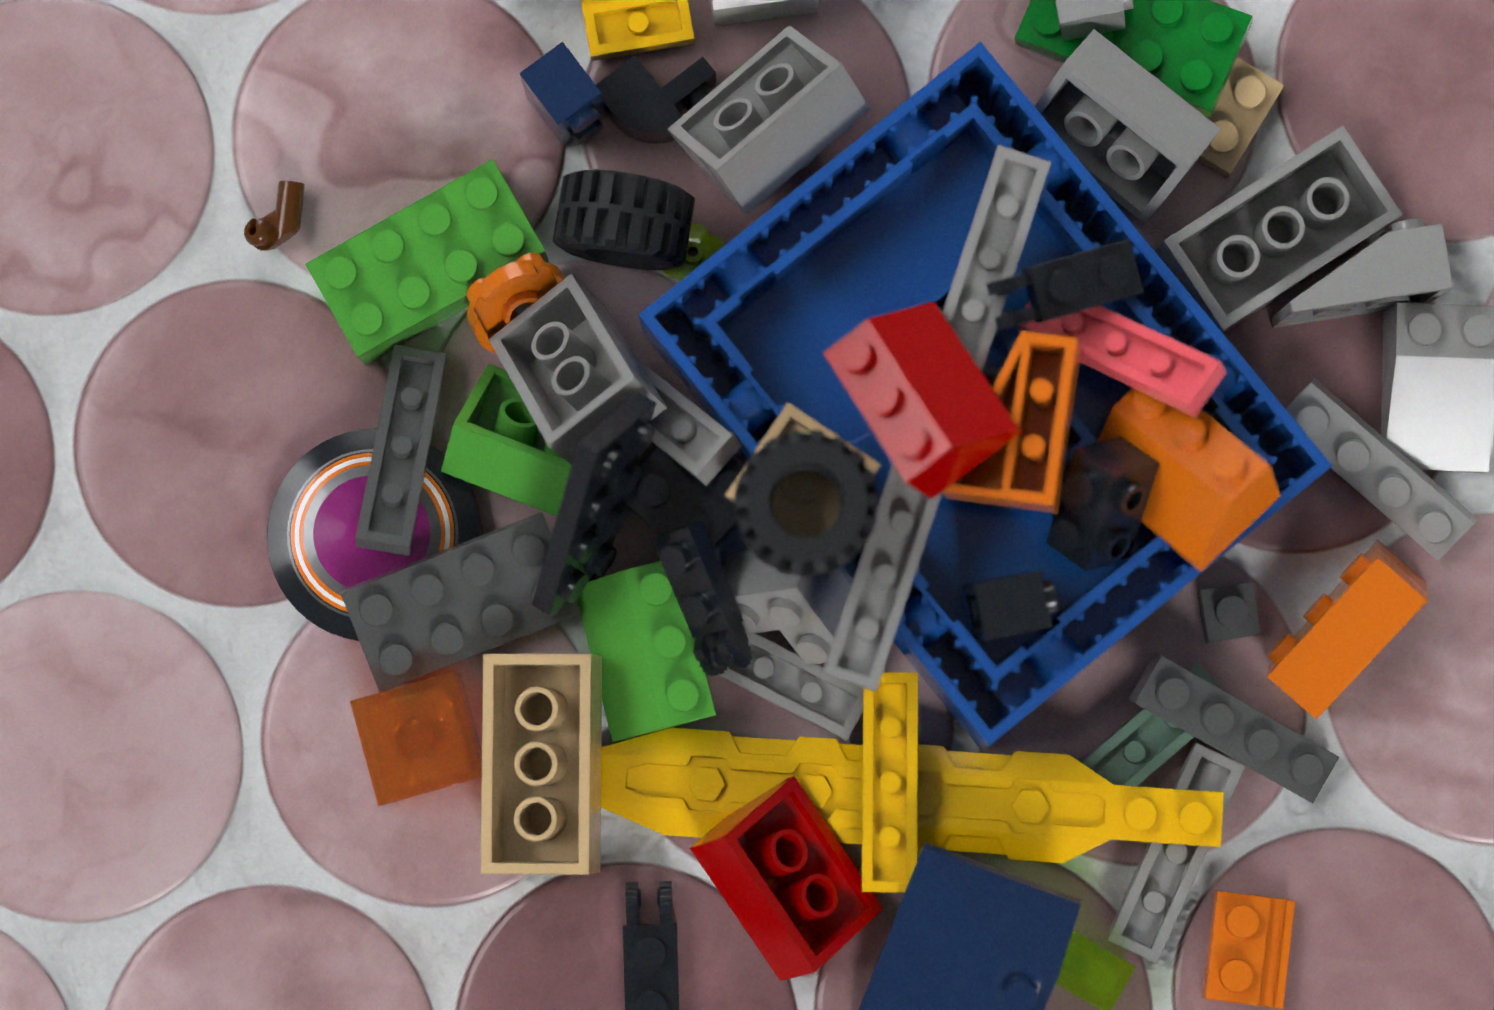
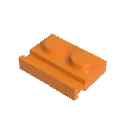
M1214 890L1202 998L1283 1009L1295 910L1294 900Z

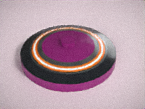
M361 429L334 436L320 443L300 458L289 470L275 494L267 526V549L270 564L279 587L289 602L307 620L331 634L359 641L340 590L482 535L480 511L469 483L441 472L445 455L431 445L410 556L355 547V538L377 429Z

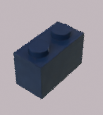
M563 41L519 73L527 99L564 147L574 140L578 145L582 144L601 130L603 124L600 121L606 117L602 93Z

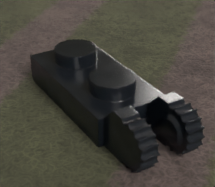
M1130 239L1021 269V274L986 284L989 296L1010 294L1015 292L1016 289L1026 286L1031 307L1022 310L1017 308L1006 311L1001 316L995 318L998 330L1034 320L1035 323L1048 321L1144 293Z
M701 521L662 532L651 538L692 638H695L693 653L696 660L700 662L699 667L702 668V672L712 677L723 674L727 670V666L730 667V670L734 669V671L747 668L751 664V659H753V652L748 644L749 639L742 625L744 620L704 523H701Z
M659 881L657 906L660 908V924H640L641 890L638 888V882H626L627 925H623L625 1010H680L677 923H673L672 881Z

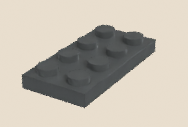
M541 512L340 590L380 693L581 614L576 600L572 603L566 600L550 616L532 606L551 539V533Z

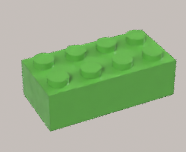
M491 159L316 257L305 265L355 354L367 365L392 351L394 344L403 345L469 307V301L466 296L467 290L476 280L486 278L493 271L517 261L518 258L527 253L540 254L545 262H549V259L497 165Z

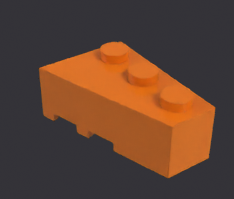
M1028 331L1020 332L993 389L1022 432L945 489L942 493L947 499L1058 514L1082 350L1077 337Z
M1378 539L1364 555L1362 553L1359 554L1347 566L1340 576L1342 581L1329 596L1324 593L1311 605L1303 616L1307 622L1293 637L1289 632L1286 633L1267 655L1272 660L1268 667L1267 677L1316 720L1428 601L1426 581Z

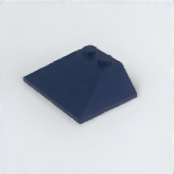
M924 842L858 1010H1045L1059 977L1081 906V899Z

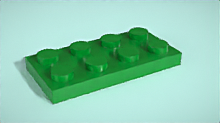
M1031 0L1014 39L1016 45L1065 62L1086 37L1062 41L1055 0ZM1133 0L1134 9L1124 10L1126 29L1102 33L1101 35L1154 77L1158 78L1192 107L1211 118L1251 28L1253 16L1211 0Z

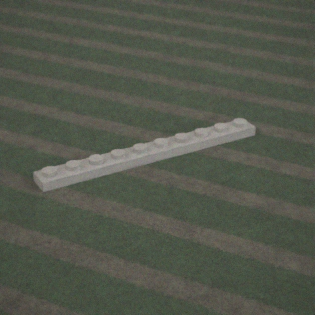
M1000 145L996 149L943 309V314L981 371L983 370L997 328L995 318L1001 316L1008 295L989 296L986 284L1014 276L1051 165L1049 161ZM893 462L879 501V507L877 508V520L874 529L865 543L822 673L874 692L877 691L942 494L941 492L933 499L925 496L904 481Z

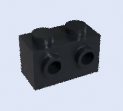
M1121 436L1075 448L1067 464V476L1060 495L1058 514H1052L1053 522L1046 543L1084 571L1130 557L1160 463Z

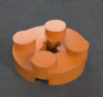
M527 253L518 258L517 261L493 271L486 278L473 282L466 294L469 301L467 318L479 343L486 350L496 353L488 339L522 313H517L515 310L517 306L525 303L527 308L564 280L565 276L562 271L554 264L545 262L540 254Z

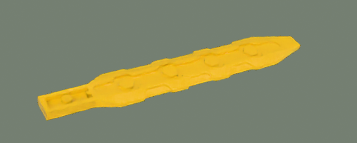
M671 727L601 747V808L662 835L702 838L725 817L785 779L794 776L838 842L862 845L863 745L841 744L837 739L799 736L797 740L732 736L730 731ZM918 744L917 853L921 852L924 842L948 851L1007 855L1009 860L1065 863L1109 840L1221 847L1224 792L1114 785L1068 754L1015 751L1013 755L946 751L944 746Z

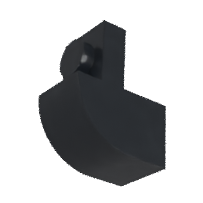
M635 55L596 84L602 93L605 112L613 123L629 137L653 144L674 141L675 139L668 131V128L682 117L680 112L684 109L689 111L717 85L716 72L706 59L701 57L660 88Z

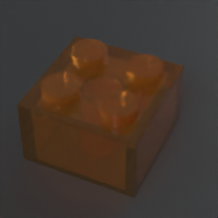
M454 671L350 701L378 806L393 804L482 778V748L461 673Z

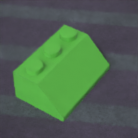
M488 363L453 424L441 472L557 516L572 465L548 446L506 370Z
M661 561L622 570L587 582L584 590L577 598L590 654L602 656V702L612 742L717 716L706 673L702 672V668L699 667L700 662L696 660L693 653L695 638H692Z

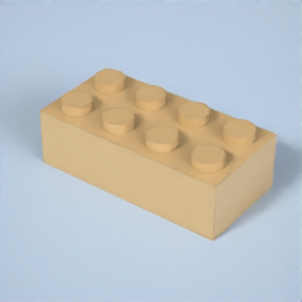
M483 654L481 874L591 875L600 873L602 656L594 654Z

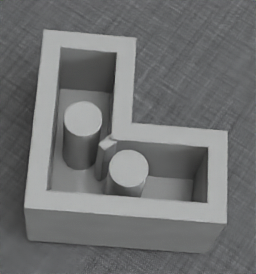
M751 549L730 552L722 569L743 617L742 625L746 634L780 630L806 665L826 663L851 589L850 583L839 568L827 574L813 575V577H800V575L790 573L786 575L778 572L776 568L762 563L756 558L757 555Z

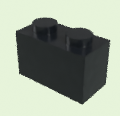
M1025 571L963 584L974 638L990 640L1053 627L1050 614L1058 613L1056 592L1052 580L1044 581L1041 571Z

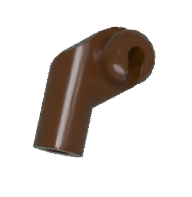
M295 181L278 182L276 209L258 220L252 218L245 226L244 237L250 245L261 251L274 250L297 234L301 226L305 185Z

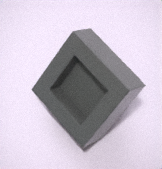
M1253 582L1197 591L1205 643L1262 635Z

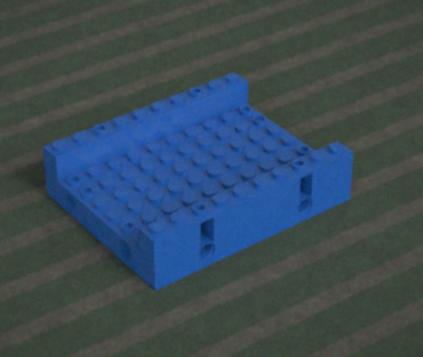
M981 41L638 314L643 335L707 414L743 444L738 449V452L746 462L788 402L881 464L874 475L876 494H879L880 501L892 461L823 353L868 318L930 302H935L943 312L996 149L1000 145L1051 162L1014 275L1021 274V269L1130 239L1144 293L1100 306L1221 361L1226 371L1225 376L1201 409L1271 466L1280 497L1204 570L1332 467V464ZM1026 286L1018 288L1015 292L1007 295L1002 313L1017 308L1024 309L1029 302ZM998 326L996 328L982 370L992 387L1020 334L1016 326L998 330ZM1081 362L1079 363L1061 492L1067 476V464L1074 453V449L1098 442L1112 407L1133 388ZM942 493L893 642L977 746H990L1201 573L1142 522L1140 523L1130 557L1084 571L1046 543L1053 522V513L947 499ZM864 546L853 559L838 567L851 586ZM1025 571H1041L1044 581L1052 580L1058 602V613L1050 614L1053 627L990 640L974 638L963 584Z

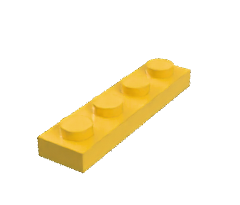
M883 672L876 692L863 688L862 892L904 893L917 862L918 673Z

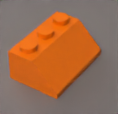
M1132 388L1112 407L1098 438V442L1121 436L1160 463L1141 522L1200 573L1280 497L1271 466L1202 409L1193 417Z

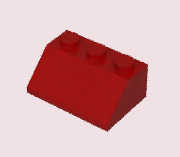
M935 302L868 318L823 353L904 481L930 499L935 498L1022 432Z
M794 776L785 779L725 817L690 847L700 865L780 981L816 972L884 909L873 892H862V875Z

